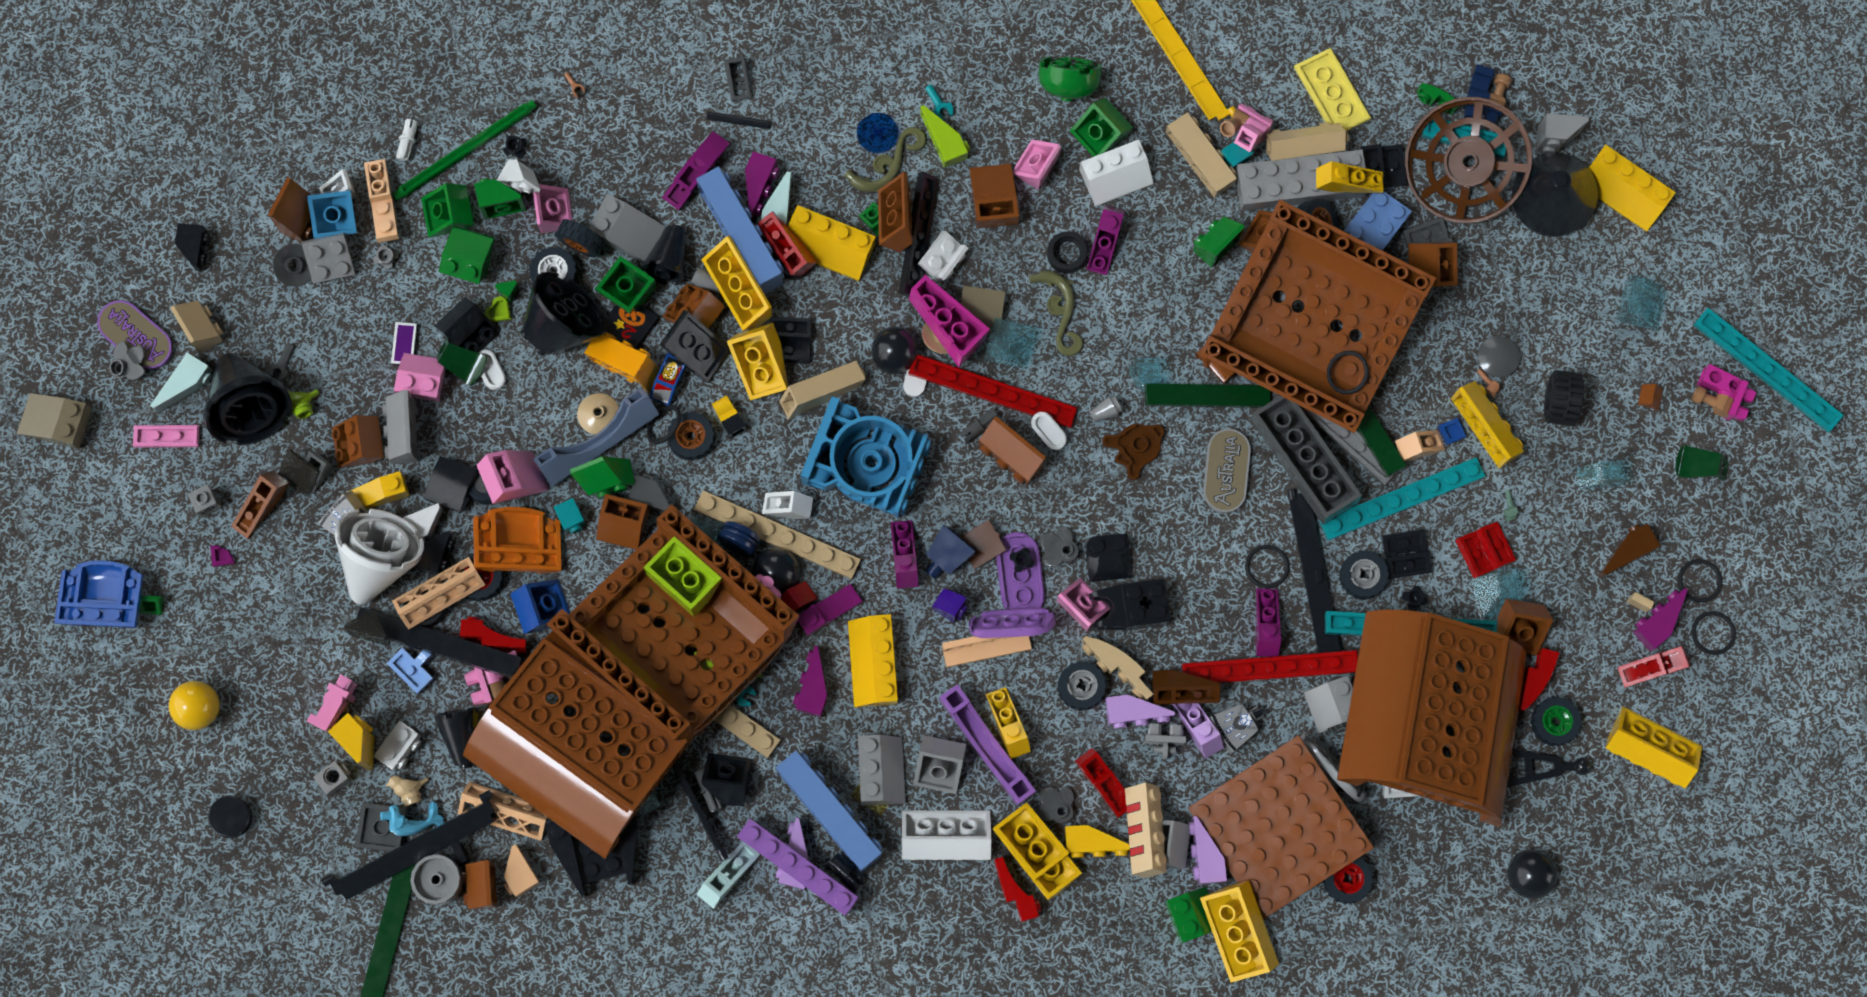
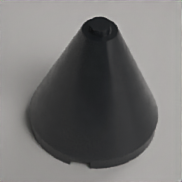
M1547 153L1533 158L1528 184L1524 192L1513 204L1514 211L1518 219L1534 233L1546 237L1570 235L1578 231L1589 221L1596 208L1598 200L1596 180L1590 169L1582 161L1571 155ZM1519 172L1513 183L1511 197L1519 189L1525 173Z
M227 353L219 357L204 409V422L211 436L225 444L227 443L226 440L236 441L237 445H248L262 441L276 433L285 424L283 419L287 413L291 414L292 400L286 387L277 379L233 353Z

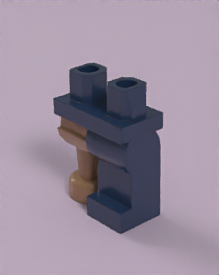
M1477 64L1473 70L1466 97L1485 98L1505 106L1504 91L1505 88L1510 87L1512 79L1505 74H1496L1494 79L1495 91L1494 93L1488 92L1495 70ZM1463 105L1462 109H1465L1464 118H1473L1474 105ZM1483 106L1482 115L1485 116L1484 119L1495 124L1502 113L1491 107Z

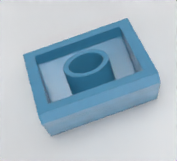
M351 190L307 196L314 238L345 233V235L357 233Z

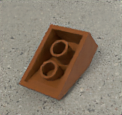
M287 177L268 216L281 234L299 242L306 241V239H310L313 235L307 198L311 194Z

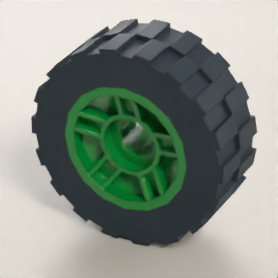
M1548 698L1538 704L1531 714L1530 724H1532V732L1535 733L1537 739H1540L1544 744H1549V746H1562L1571 742L1579 734V729L1582 726V718L1578 708L1566 698ZM1554 717L1560 721L1558 726L1552 723Z

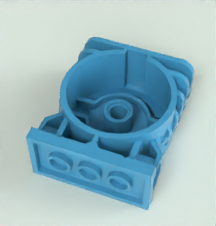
M832 396L801 472V482L805 486H813L824 491L837 487L849 499L857 503L869 505L872 509L882 510L885 514H893L894 517L899 518L900 515L904 516L909 500L907 496L913 495L916 487V479L914 478L916 475L920 476L924 466V459L922 458L923 456H928L932 440L929 439V434L927 433L923 435L918 433L916 429H907L905 425L900 424L899 426L883 417H860L856 407L842 403L840 399ZM833 426L841 428L833 440L829 439ZM870 430H874L871 439L857 443L849 452L847 468L849 475L854 480L851 487L843 466L846 452L855 442L867 438ZM893 436L894 438H896L893 448L895 449L899 458L898 473L895 479L892 481V483H890L887 487L880 490H876L875 492H871L872 488H877L886 484L894 474L896 461L894 453L889 447V444ZM825 451H830L831 467L820 463ZM868 459L877 461V465L872 468L868 467L865 463Z

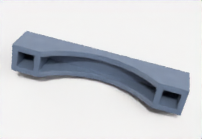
M640 387L622 400L613 419L598 434L572 446L550 447L533 460L549 484L553 486L561 483L565 477L570 475V469L598 458L601 453L616 446L619 441L634 434L643 425L652 422L659 413L648 395Z

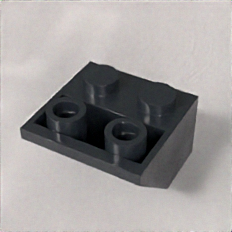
M466 297L434 325L451 344L475 352H480L500 333L476 304Z

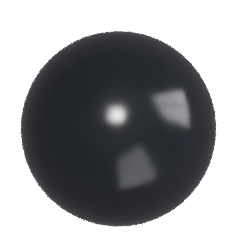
M888 327L880 331L874 338L871 346V355L876 366L883 372L894 375L902 374L910 369L917 355H919V346L914 335L907 329Z
M770 548L763 551L755 559L752 575L755 577L758 574H762L763 576L771 577L774 581L773 586L782 595L787 589L798 584L801 569L797 558L791 552L782 548Z
M1527 849L1517 853L1511 859L1507 869V878L1511 888L1518 895L1527 899H1539L1545 897L1554 889L1558 879V871L1555 862L1548 854L1536 849Z

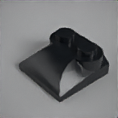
M1127 534L1101 535L1084 539L1089 582L1132 578L1130 544Z

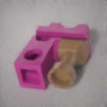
M1708 364L1703 368L1697 383L1698 387L1694 391L1691 401L1697 404L1703 401L1713 407L1714 414L1726 420L1733 418L1743 421L1746 419L1749 409L1740 406L1741 400L1750 404L1757 392L1747 387L1749 382ZM1705 388L1718 393L1717 396L1706 394Z

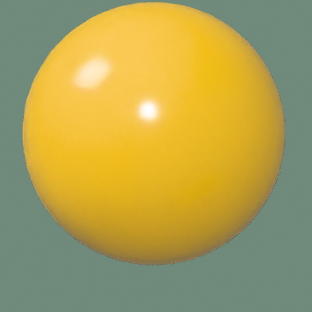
M188 681L179 685L173 691L169 699L168 708L171 718L178 726L187 730H201L209 726L216 719L220 709V702L217 693L210 685L201 681Z

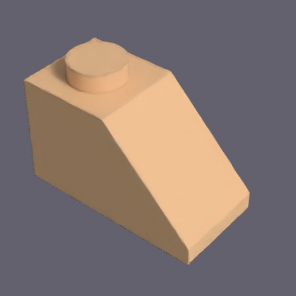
M1439 430L1418 431L1395 441L1397 451L1403 461L1415 460L1445 451Z
M513 845L504 874V879L507 882L504 884V887L510 896L514 894L518 898L541 883L519 846Z

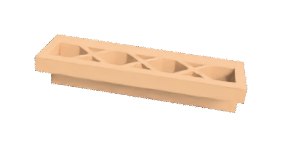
M467 557L392 600L398 615L409 630L485 586L474 568L472 561ZM467 566L470 567V568H468L467 570H465V571H463V572H460V571H461L462 569H464L465 567H467ZM448 579L446 582L440 584L441 581ZM429 590L427 593L421 595L422 592ZM409 601L408 604L404 605L403 607H400L401 604Z
M973 636L942 643L946 668L1032 650L1029 636L979 638Z
M470 781L468 782L461 794L458 815L468 811V809H465L466 802L474 806L481 804L482 801L479 795L490 790L493 798L489 801L498 816L493 818L494 822L490 825L542 841L548 817L520 797ZM507 817H514L519 823L516 825L508 821ZM528 824L539 825V832L531 830Z

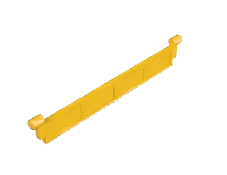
M1131 0L1208 120L1210 121L1217 117L1218 121L1229 115L1232 117L1236 108L1232 106L1226 109L1157 1Z

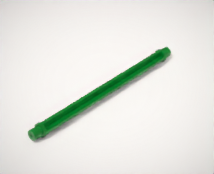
M533 100L526 104L523 103L505 117L399 186V189L392 193L397 201L403 197L406 198L422 185L465 158L468 154L474 152L510 126L531 114V111L537 108Z

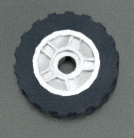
M552 246L547 249H541L542 251L537 252L531 260L529 270L532 281L542 272H551V268L558 270V277L565 281L571 279L575 282L577 280L578 269L574 258L568 251L560 247L554 248Z

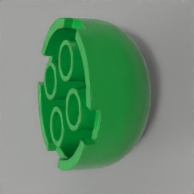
M1050 56L1043 57L1039 61L1038 78L1046 92L1061 98L1062 101L1072 102L1073 99L1088 97L1097 90L1101 81L1102 65L1097 64V66H1094V61L1082 58L1063 57L1052 60ZM1071 59L1077 60V61L1075 62V65H1071V64H1072V60H1071Z

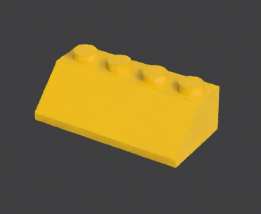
M1606 144L1589 166L1596 180L1598 199L1646 232L1676 193Z
M797 205L788 225V228L806 246L817 262V265L860 281L876 244V236Z
M730 236L725 237L701 260L742 331L760 327L772 317V307Z
M1473 381L1460 387L1451 397V400L1500 469L1524 452L1522 449L1523 444L1517 437L1513 436L1508 422L1502 420L1499 416L1497 406L1488 400L1484 387Z
M891 614L866 616L848 621L854 708L898 704Z
M1622 706L1606 743V749L1610 750L1611 753L1620 755L1631 763L1640 765L1654 775H1659L1669 780L1672 784L1679 785L1685 789L1699 769L1701 745Z
M1249 880L1229 885L1200 898L1230 982L1268 973L1279 965Z

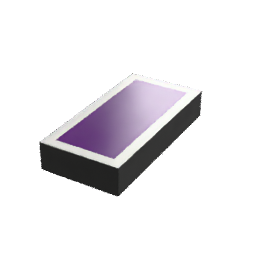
M395 322L392 365H399L404 353L415 355L418 328L416 323Z

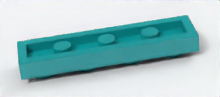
M1434 120L1425 127L1422 138L1432 140L1441 130ZM1462 125L1454 128L1452 131L1459 139L1471 136L1472 127ZM1480 129L1479 138L1487 143L1498 136L1497 133ZM1446 136L1440 140L1441 143L1451 145ZM1504 142L1493 150L1496 157L1503 158L1505 156L1506 147Z

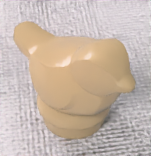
M392 776L386 787H391L394 793L401 797V801L407 807L422 801L419 790L429 779L426 777L415 781Z

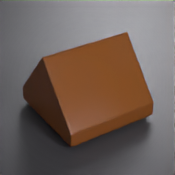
M1642 384L1638 405L1659 410L1663 389L1657 384Z

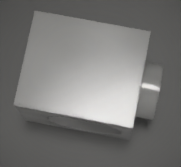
M208 484L188 494L196 513L202 518L222 508L214 490Z
M334 761L313 778L325 794L331 796L351 781L348 776L351 772L344 763L339 764ZM333 772H338V781L331 783L330 775Z

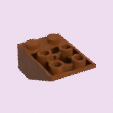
M1011 164L969 168L976 229L1018 225V203Z

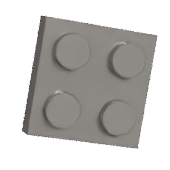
M345 233L302 241L313 284L355 275Z

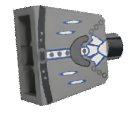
M349 491L341 495L320 519L318 524L335 536L338 521L344 514L357 509L359 510L358 514L369 512L353 491Z
M1240 704L1212 715L1209 719L1221 734L1223 745L1231 755L1258 731L1255 722L1263 718L1264 715L1258 706L1247 712L1244 705Z

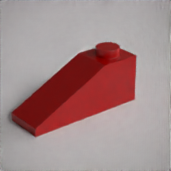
M774 211L757 223L791 276H802L817 264L806 246Z

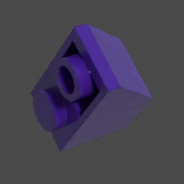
M945 588L932 605V610L952 623L956 619L961 620L967 611L966 598Z

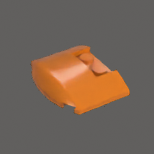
M525 507L495 508L488 510V513L480 517L478 515L473 518L474 568L494 572L495 570L537 572V574L561 572L560 521L558 519L553 521L545 516L544 512Z

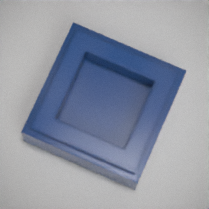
M1458 417L1438 425L1446 446L1467 437Z

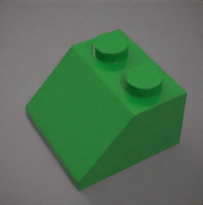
M1103 98L1093 102L1070 129V132L1094 157L1113 149L1129 134L1133 127L1107 98Z
M485 178L480 180L479 183H474L478 205L485 220L526 211L521 195L498 180Z
M445 183L421 198L428 238L450 234L453 226L467 229L474 225L466 185Z
M1223 217L1220 221L1216 219L1208 227L1210 231L1205 236L1201 234L1194 241L1195 247L1193 252L1212 268L1240 240L1245 226L1227 217Z
M453 226L442 252L439 272L480 284L488 273L495 238Z
M620 256L597 285L595 291L630 314L642 306L657 287L654 278Z
M602 456L570 469V474L588 496H598V499H604L605 494L611 495L610 493L624 492L628 486L635 484L630 459Z
M1206 887L1165 901L1180 944L1212 932L1200 900L1202 896L1209 894Z

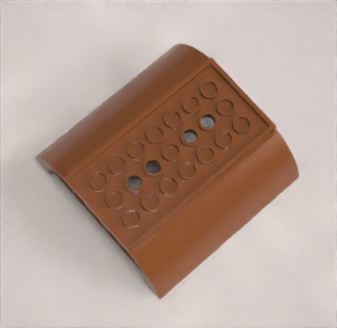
M1279 199L1259 242L1200 355L1355 433L1436 277ZM1277 290L1285 293V300L1282 303H1276L1273 300V293ZM1295 300H1301L1304 303V310L1300 313L1294 312L1292 309V303ZM1335 319L1343 323V328L1339 332H1334L1330 328V323ZM1353 329H1358L1362 333V338L1357 342L1352 341L1349 337ZM1343 351L1360 353L1366 359L1369 367V377L1366 384L1353 394H1341L1334 391L1327 380V367L1331 359ZM1353 355L1340 357L1331 369L1333 383L1342 390L1356 388L1364 377L1365 369L1362 361Z
M671 504L656 519L658 530L570 614L561 609L546 625L670 737L680 741L693 736L705 726H709L769 666V663L792 633L799 615ZM674 536L722 578L710 601L695 617L651 580L644 570V566ZM642 605H647L650 607V611L646 614H641L638 612V608ZM657 619H663L666 622L662 628H657L653 624ZM688 647H695L697 653L693 656H688L685 650ZM704 661H710L713 663V667L710 670H704L701 668V664Z
M1388 609L1366 612L1337 780L1356 786L1369 781L1480 813L1479 821L1500 827L1527 659L1524 648L1509 639V636L1430 612ZM1457 662H1461L1464 665L1463 673L1457 670ZM1453 683L1460 685V694L1453 690ZM1447 725H1450V726L1453 727V729H1454V735H1453V736H1449V735L1447 734V732H1446V726H1447ZM1444 746L1450 749V758L1443 755L1442 749Z
M552 630L542 639L489 705L473 731L463 756L606 859L618 844L619 835L695 736L700 737L707 726L685 740H674ZM549 694H555L559 700L555 704H549L546 702V697ZM567 707H574L577 713L573 717H567L564 714V710ZM610 733L613 737L612 741L609 743L601 742V734ZM628 746L631 750L630 754L627 756L619 755V747Z

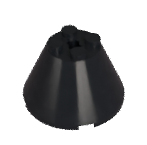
M542 272L534 279L523 329L520 331L521 336L528 340L535 347L536 352L542 356L545 354H555L598 339L604 333L606 327L605 323L602 324L601 317L603 313L600 307L587 291L571 279L565 281L559 278V274L555 272Z

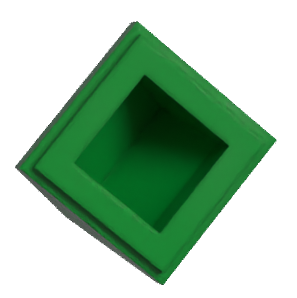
M515 280L495 285L497 292L510 303L519 290Z
M141 595L140 614L162 615L164 596Z

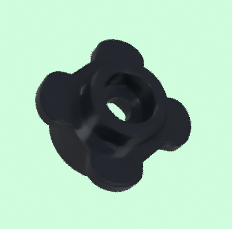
M510 135L506 138V147L503 149L505 155L511 154L521 158L524 155L523 149L527 142L524 138L520 139Z
M1022 548V550L1010 554L1009 558L1013 561L1016 572L1020 573L1023 569L1034 566V560L1031 559L1028 548Z
M1414 586L1409 592L1402 593L1401 597L1408 604L1410 611H1415L1418 606H1424L1427 603V598L1424 597L1419 586Z

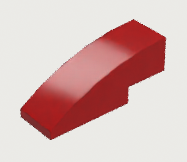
M1542 648L1537 654L1535 667L1525 669L1519 713L1526 710L1545 688L1556 666L1559 652Z

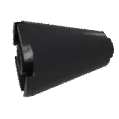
M675 224L667 226L642 264L641 270L654 278L656 283L667 285L666 281L679 285L682 282L686 232L681 226Z
M478 707L467 708L466 711L453 710L434 715L454 766L459 765L460 769L473 767L472 762L465 758L463 753L479 722Z

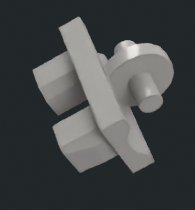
M1150 723L1144 743L1162 744V747L1154 746V753H1162V759L1167 760L1168 753L1176 754V747H1168V745H1184L1186 743V736H1183L1182 725H1169V736L1161 735V724Z

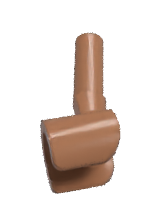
M569 72L565 73L564 76L573 88V96L578 98L575 90L578 88L582 89L585 94L584 87L577 84Z
M1480 368L1477 370V373L1488 384L1485 391L1494 397L1499 391V383L1491 380Z

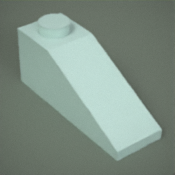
M786 172L764 206L762 216L757 218V223L774 211L787 226L792 180L791 172Z
M186 353L150 406L158 413L199 390L203 384L207 385L212 378L211 373L213 370L207 364Z
M742 841L728 856L729 858L723 861L707 878L697 895L714 909L760 854Z

